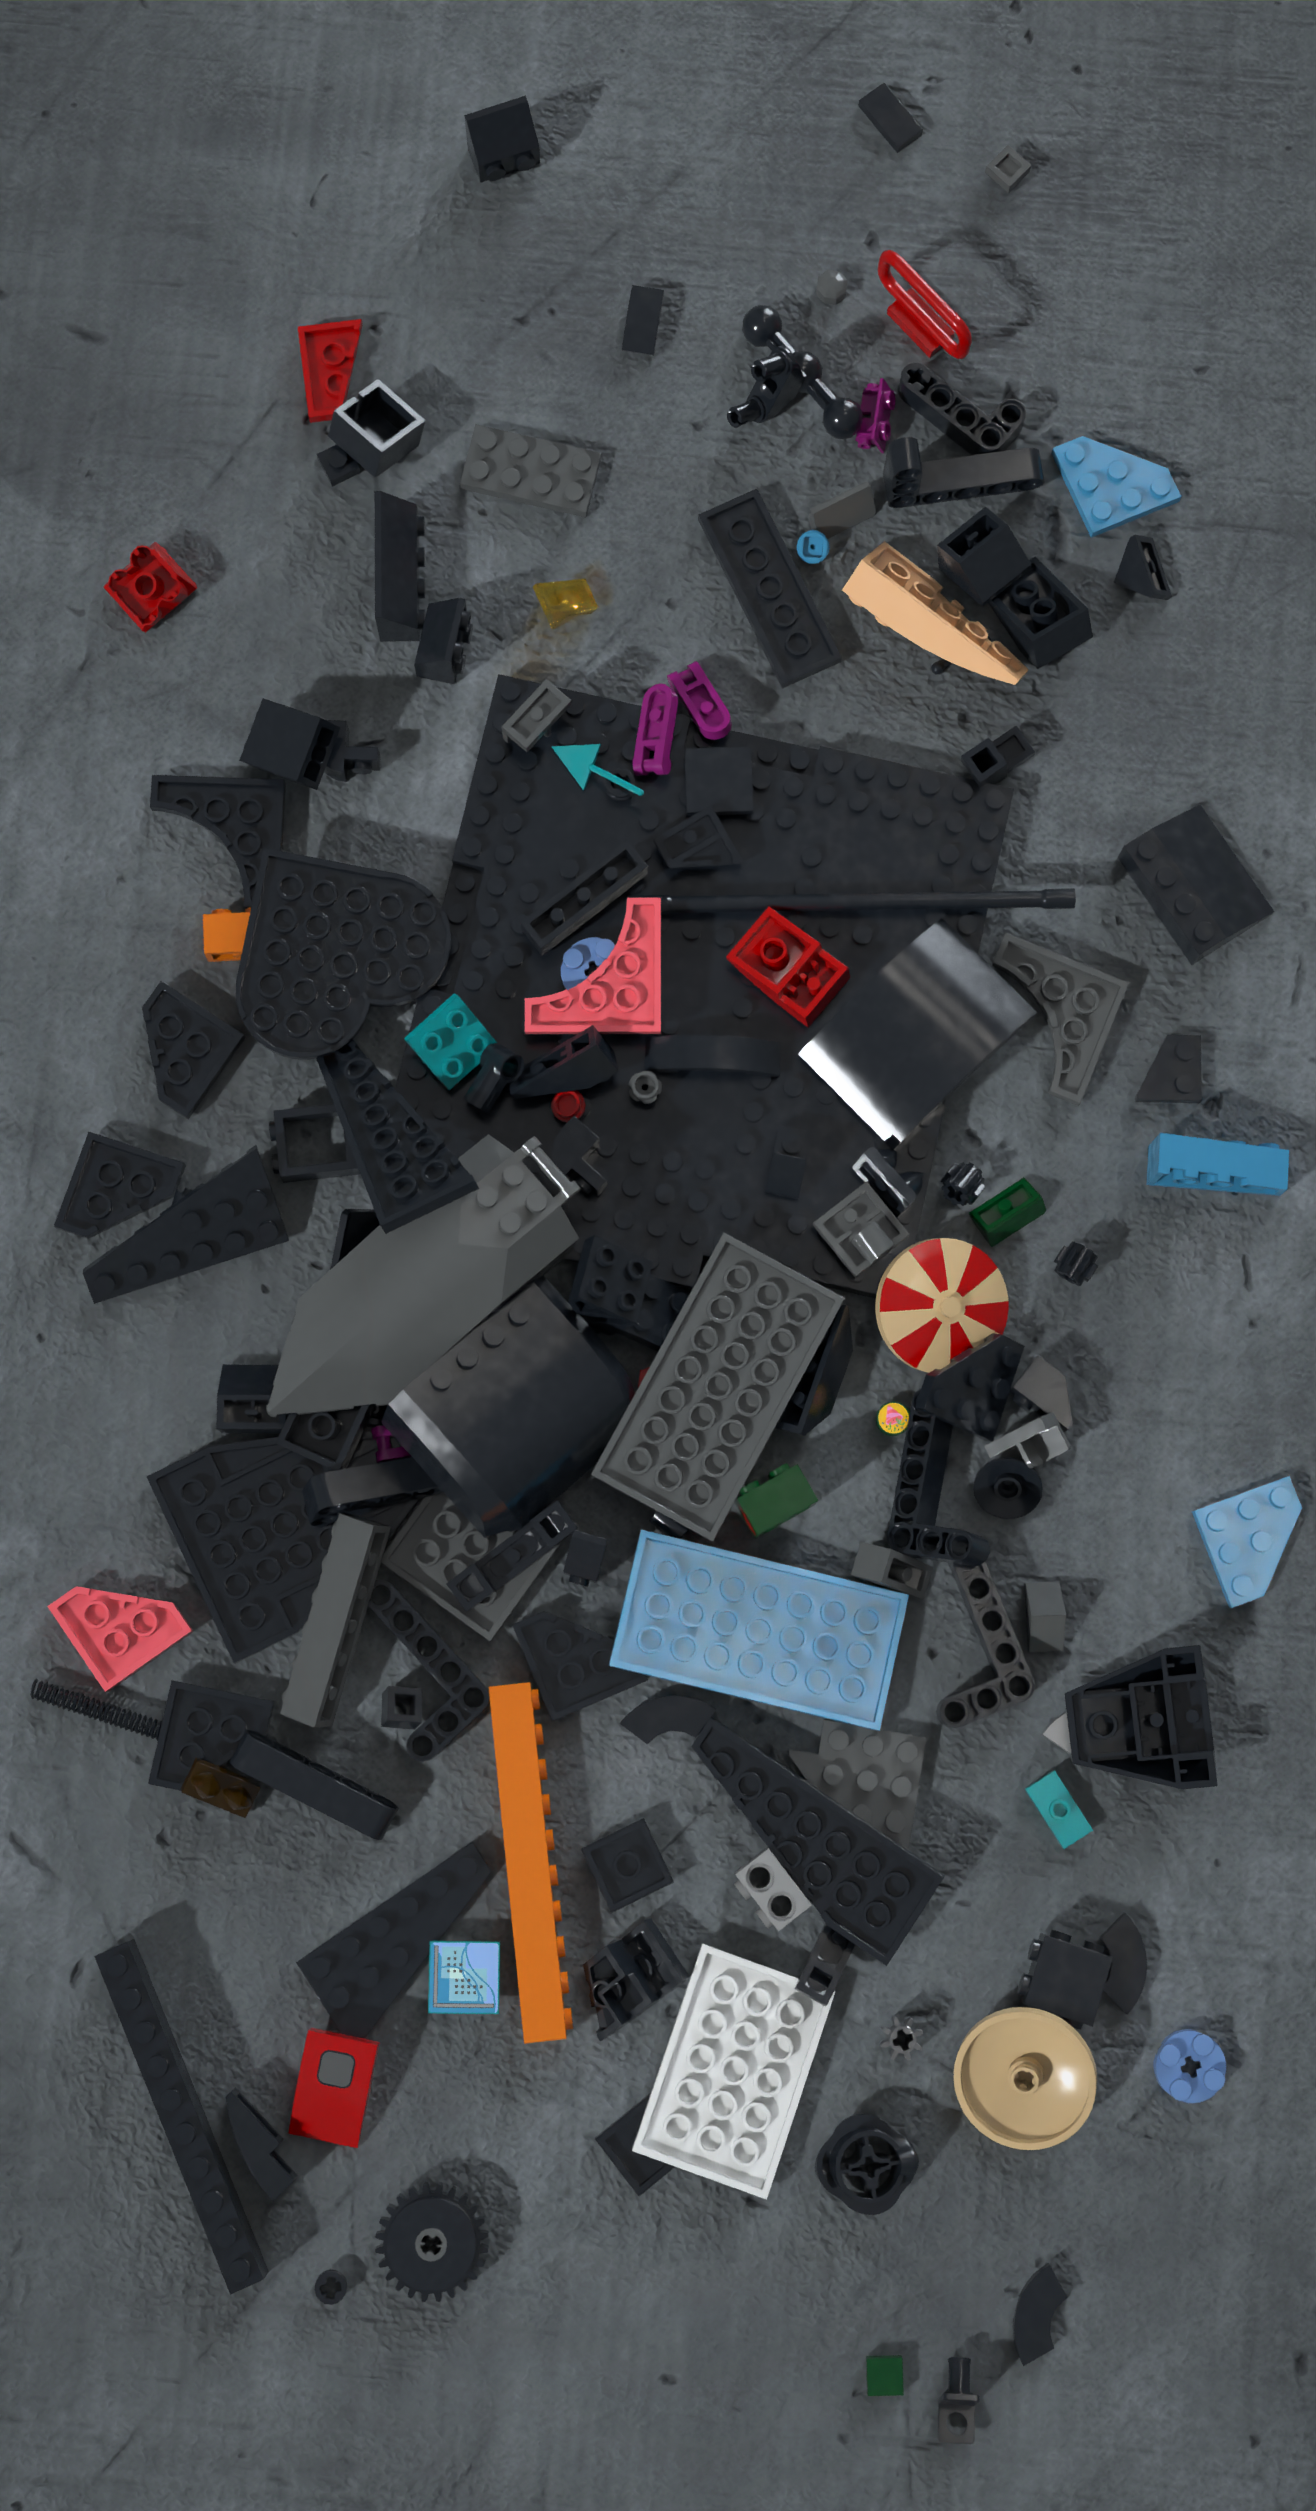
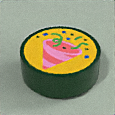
M887 1402L877 1411L876 1425L883 1434L898 1436L907 1430L910 1412L900 1402Z

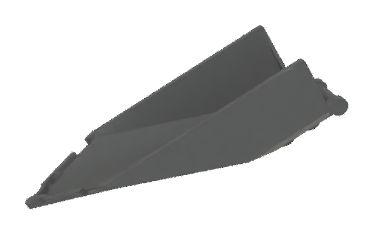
M489 1134L458 1158L462 1166L470 1175L472 1174L479 1189L387 1234L379 1225L298 1299L290 1332H288L274 1379L271 1397L266 1406L268 1415L271 1417L288 1413L302 1415L353 1409L354 1406L388 1405L406 1386L531 1282L548 1273L571 1253L579 1237L561 1206L578 1193L581 1188L575 1181L570 1182L540 1148L542 1143L535 1136L529 1139L515 1153ZM529 1156L559 1189L560 1192L555 1197L548 1192L523 1163Z

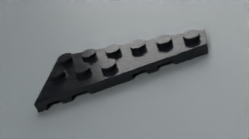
M257 1145L249 1149L247 1154L233 1164L230 1163L221 1169V1172L208 1182L202 1183L160 1213V1216L151 1223L139 1228L134 1232L133 1236L119 1246H114L83 1269V1276L94 1304L289 1241Z
M473 1842L296 1962L341 2034L363 2039L367 2036L428 1956L430 1941H439L492 1872Z

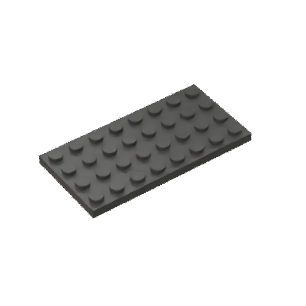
M723 1233L591 1475L713 1542L845 1298Z

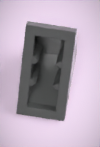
M1060 1582L1024 1583L1028 1652L1063 1651L1066 1611Z

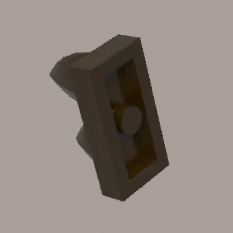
M196 1757L181 1787V1791L198 1800L246 1818L261 1787L259 1782Z

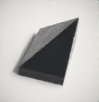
M1133 535L1127 543L1114 583L1149 598L1163 600L1172 598L1153 538Z

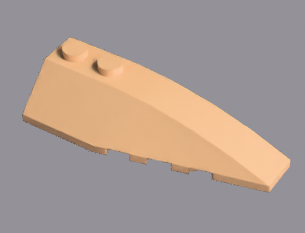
M884 541L861 560L842 591L849 596V599L855 605L864 607L875 615V619L881 625L890 627L921 648L980 675L1016 685L1026 675L1029 669L1001 642H991L988 639L987 629L979 621H969L962 614L964 607L957 600H952L950 603L940 593L943 587L935 579Z

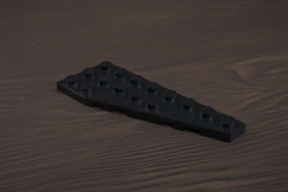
M710 1717L691 1746L716 1780L722 1784L738 1809H741L750 1821L757 1834L783 1868L796 1881L806 1898L818 1910L825 1923L887 1966L945 1875L727 1726Z

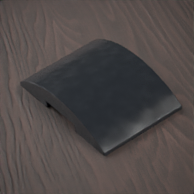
M941 918L877 973L817 1033L798 1056L891 1150H895L941 1106L942 1102L987 1059L991 1058L1037 1012Z

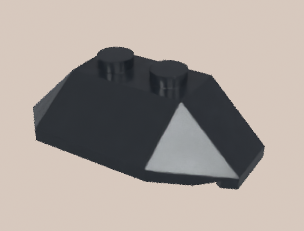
M841 1304L778 1420L775 1429L805 1436L831 1414L853 1352L848 1306Z

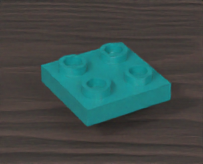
M455 993L404 1038L448 1090L454 1087L480 1063L481 1054L488 1045L497 1043L463 1000Z

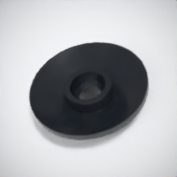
M1004 1457L994 1459L981 1467L976 1474L973 1490L977 1503L987 1513L998 1518L1015 1519L1029 1514L1036 1508L1041 1500L1043 1487L1038 1472L1034 1468L1030 1469L1025 1461ZM1010 1480L1014 1483L1011 1485H1006L1003 1483V1481Z

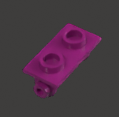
M880 378L879 385L869 383L867 388L863 390L861 410L863 415L871 416L870 418H863L861 429L857 432L855 438L859 448L870 449L871 445H876L881 453L885 452L886 441L891 436L890 413L891 410H894L896 403L895 393L890 389L884 378Z

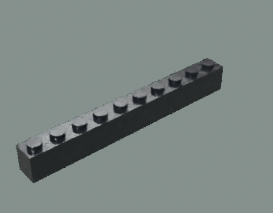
M135 1939L94 1956L230 2295L264 2280L269 2272Z

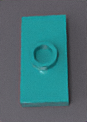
M1055 1770L1025 1788L1026 1793L1062 1849L1067 1848L1093 1831Z

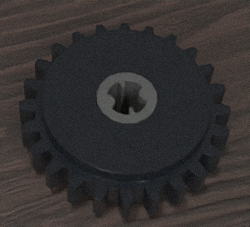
M425 2182L422 2192L419 2193L414 2186H411L409 2188L410 2197L406 2198L403 2194H398L396 2199L399 2206L396 2207L389 2203L386 2210L391 2217L382 2216L379 2221L386 2229L377 2231L375 2238L383 2240V2244L376 2246L375 2252L385 2255L378 2265L380 2268L389 2267L390 2270L385 2277L387 2281L394 2277L399 2280L395 2288L397 2291L401 2290L404 2286L409 2288L408 2298H412L416 2291L421 2292L422 2302H426L429 2294H434L436 2301L440 2302L442 2292L447 2291L451 2298H454L456 2286L465 2291L468 2288L466 2278L469 2277L473 2280L478 2278V2273L474 2266L484 2267L485 2260L479 2256V2253H488L489 2246L481 2243V2240L488 2238L489 2231L480 2230L479 2226L485 2223V2216L475 2217L474 2214L478 2210L479 2205L475 2203L469 2207L466 2204L469 2196L467 2193L463 2194L460 2198L455 2196L456 2186H452L448 2193L443 2191L442 2182L438 2183L436 2190H430L428 2182ZM426 2235H429L431 2238L438 2236L440 2240L437 2246L440 2248L436 2249L433 2245L427 2248L425 2246Z

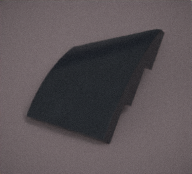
M652 1918L644 1920L621 1940L605 1946L583 1964L586 1981L590 1986L589 1997L591 2007L596 2008L599 2029L596 2033L599 2041L601 2042L690 1978Z

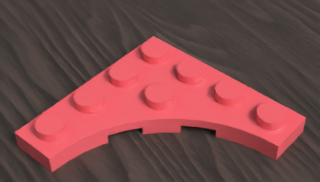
M627 898L624 923L618 941L608 958L586 980L569 990L566 989L542 997L525 998V1034H578L592 1025L600 1034H661V898Z

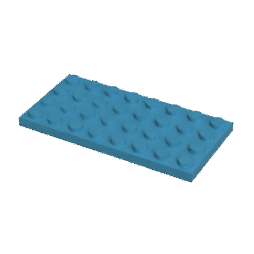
M641 1529L608 1666L880 1731L909 1595Z

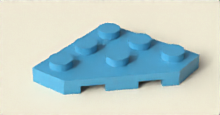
M1084 436L1052 449L1051 454L1091 538L1178 503L1181 499L1180 492L1169 469Z
M1290 1476L1192 1511L1229 1608L1263 1597L1266 1593L1302 1510Z

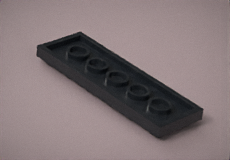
M754 489L698 514V521L782 689L840 663L842 656L758 489Z

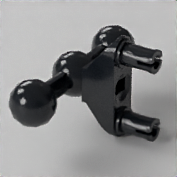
M758 305L750 309L743 319V334L755 347H769L771 353L768 357L753 362L751 374L756 382L746 402L729 409L727 419L730 425L738 428L752 421L757 423L768 421L776 416L792 399H795L797 393L808 392L824 410L822 423L826 432L835 439L852 438L861 429L863 422V413L859 404L851 398H837L821 380L823 367L818 357L808 351L796 352L782 336V320L775 309L767 305Z

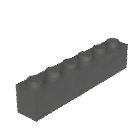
M339 1513L338 1519L332 1527V1539L328 1553L322 1561V1573L319 1584L312 1595L313 1604L308 1620L302 1628L303 1638L301 1645L292 1662L293 1672L290 1682L282 1696L283 1706L280 1712L281 1715L314 1728L332 1727L391 1529L390 1526L357 1514Z

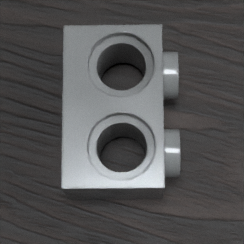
M768 1847L735 1872L739 1880L734 1885L746 1901L751 1897L754 1898L760 1906V1909L755 1913L768 1929L774 1925L780 1931L812 1905ZM756 1867H763L769 1873V1880L764 1886L756 1887L750 1883V1873ZM779 1895L788 1897L791 1903L789 1911L784 1915H777L771 1909L772 1900Z

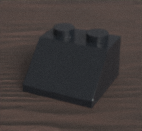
M526 95L464 115L468 151L480 183L487 180H499L504 175L518 170L527 171L540 163L539 143Z

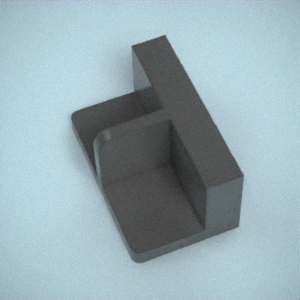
M546 679L502 726L503 739L507 743L513 740L523 750L528 752L543 735L549 737L552 734L551 726L572 705L571 699Z
M1054 1412L1041 1416L984 1446L990 1458L999 1454L1003 1458H1017L1025 1461L1030 1469L1071 1449Z

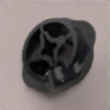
M856 2114L844 2119L836 2127L829 2140L822 2146L815 2160V2172L823 2187L829 2193L842 2200L850 2209L865 2215H876L889 2210L897 2202L904 2189L911 2183L919 2166L918 2155L908 2139L893 2130L882 2119L869 2114ZM868 2136L883 2138L888 2144L891 2154L874 2153ZM855 2141L853 2155L842 2159L847 2147ZM865 2157H868L873 2163L867 2166L868 2171L865 2172L860 2168V2165L865 2164ZM891 2169L886 2181L878 2187L880 2174ZM848 2173L850 2176H859L865 2192H855L848 2189L841 2174Z

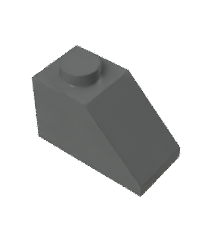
M861 1542L851 1575L881 1587L924 1599L933 1566L895 1550Z

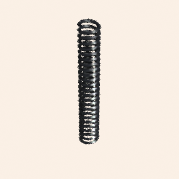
M35 1679L32 1684L30 1693L32 1699L36 1698L37 1701L41 1700L43 1703L47 1702V1704L52 1703L53 1706L57 1705L58 1708L62 1706L63 1709L67 1708L68 1711L73 1710V1713L78 1712L79 1715L83 1713L84 1716L88 1715L89 1718L93 1717L94 1720L99 1719L100 1722L104 1720V1723L109 1722L110 1725L114 1724L115 1727L120 1726V1729L125 1727V1730L130 1729L131 1732L135 1731L136 1734L140 1733L141 1736H151L152 1739L156 1738L158 1741L162 1720L159 1721L154 1734L158 1722L157 1719L154 1720L149 1731L152 1717L148 1719L144 1729L147 1715L143 1717L139 1727L142 1714H139L133 1727L137 1715L136 1712L133 1713L128 1725L132 1713L131 1710L128 1711L123 1723L126 1708L123 1709L117 1722L121 1707L117 1708L115 1717L112 1720L116 1705L112 1706L110 1715L107 1718L111 1707L110 1703L107 1704L102 1716L106 1703L105 1701L102 1702L97 1714L100 1699L97 1700L91 1714L95 1698L91 1699L86 1712L90 1701L89 1696L86 1697L81 1710V1705L85 1698L84 1694L81 1695L76 1708V1703L80 1696L79 1692L74 1697V1691H72L65 1705L69 1689L65 1691L60 1703L64 1692L63 1687L60 1688L55 1701L59 1690L58 1686L54 1688L50 1699L54 1687L53 1684L48 1688V1682L43 1686V1681H40L35 1694L34 1690L38 1679Z

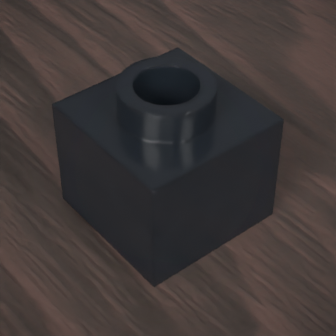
M388 1686L382 1693L381 1727L415 1730L422 1723V1689ZM395 1706L401 1707L404 1715L395 1714Z

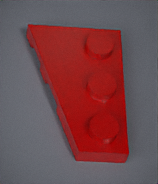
M362 319L298 327L310 423L332 420L334 410L346 402L363 326Z

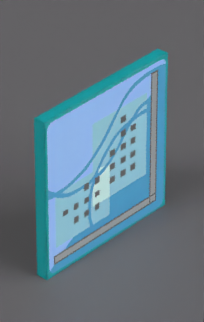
M430 1941L428 2013L499 2014L500 1941Z

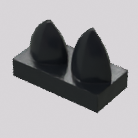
M872 1146L862 1154L852 1168L864 1182L867 1181L897 1218L918 1198L923 1185L924 1173L912 1171L898 1174L895 1171L897 1151L891 1149L876 1150Z

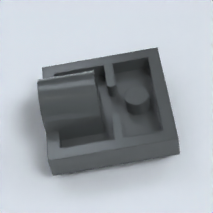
M867 1181L813 1222L815 1229L855 1278L910 1235Z

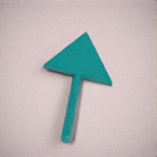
M601 744L551 746L583 790H585L590 774L593 771L639 796L644 794L642 789L594 765Z

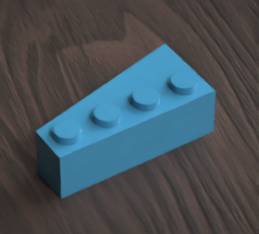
M1159 1133L1148 1146L1146 1185L1281 1196L1288 1189L1289 1150L1279 1149V1145L1273 1143H1262L1256 1146L1246 1144L1243 1141H1219L1208 1138Z

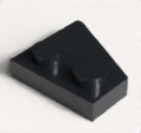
M1167 1035L1143 1084L1135 1096V1102L1199 1104L1202 1101L1201 1035Z

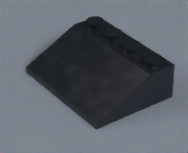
M1201 805L1148 830L1124 845L1118 856L1126 871L1191 965L1275 912Z

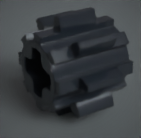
M962 1162L959 1165L954 1163L941 1179V1183H943L941 1190L944 1191L943 1196L955 1206L957 1204L964 1206L967 1203L972 1205L985 1189L983 1185L985 1178H982L983 1172L972 1163L965 1164Z
M1072 1241L1068 1247L1063 1246L1054 1260L1058 1264L1054 1271L1068 1282L1081 1286L1084 1280L1088 1282L1098 1268V1265L1095 1264L1098 1256L1084 1245Z

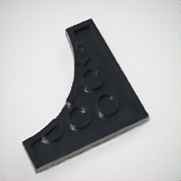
M152 775L151 810L176 814L190 819L203 826L218 838L227 848L239 869L244 892V908L252 907L263 849L268 848L282 851L286 792L285 780Z

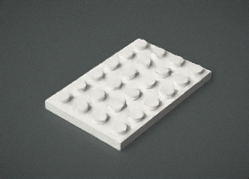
M702 1943L632 2151L767 2200L835 1991L825 2007L794 1989L799 1978Z

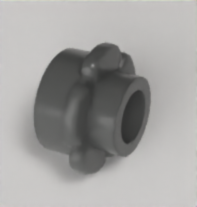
M651 1071L636 1073L629 1081V1086L631 1087L629 1094L637 1102L642 1101L644 1104L652 1103L662 1091L661 1081ZM647 1085L648 1089L643 1090L642 1086Z

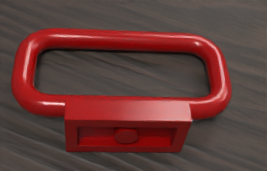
M892 250L883 251L879 257L878 276L886 290L896 299L888 307L887 315L929 358L943 348L952 357L964 359L969 354L972 343V336L966 323L903 257ZM891 266L920 294V296L912 288L906 291L895 280L890 270ZM935 311L952 327V329L935 313ZM955 333L959 339L958 344L953 340Z

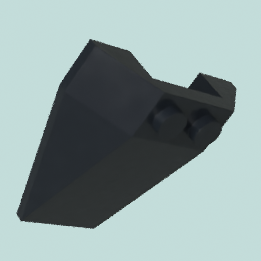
M1200 1645L1162 1649L1064 1693L1073 1764L1178 1789L1218 1786L1207 1684Z

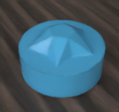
M807 531L797 541V553L806 563H819L828 555V539L819 531Z

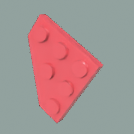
M76 1586L47 1606L105 1692L113 1689L193 1632V1629L173 1602Z

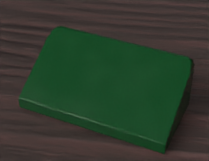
M1023 1177L969 1212V1216L988 1244L993 1247L1046 1212V1207L1041 1195Z

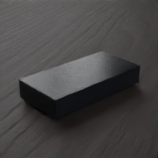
M885 83L859 100V108L897 153L922 136L923 129Z

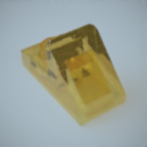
M586 579L536 583L533 586L552 629H555L568 616L592 614L598 608Z

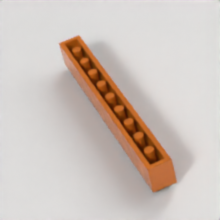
M531 1682L490 1686L489 1697L524 2044L567 2039V2030L573 2029L571 2007L564 2008L563 1994L569 1993L568 1972H561L559 1958L566 1957L564 1936H557L556 1922L562 1921L560 1900L553 1901L552 1886L559 1885L557 1865H550L548 1852L555 1850L553 1829L546 1830L545 1815H551L549 1794L542 1793L541 1780H548L546 1759H539L538 1745H544L542 1724H535L534 1710H540L539 1689H532Z

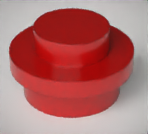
M577 1090L556 1093L552 1099L551 1109L557 1119L567 1123L573 1116L579 1119L583 1115L585 1100Z

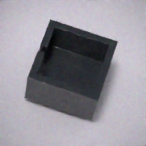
M377 379L360 391L357 399L353 396L334 410L328 437L376 478L419 446L426 420Z

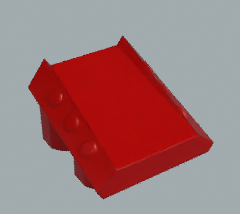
M156 542L149 547L137 546L131 553V563L124 569L115 570L109 577V581L103 586L145 633L197 589V584L167 553V550Z

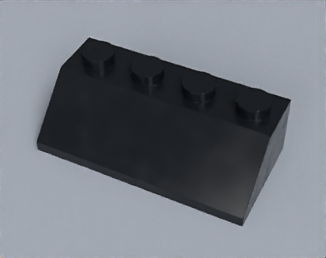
M374 491L375 620L380 642L420 641V630L423 629L425 621V609L419 610V598H425V578H419V567H425V548L419 547V536H425V518L418 515L417 504L382 491Z

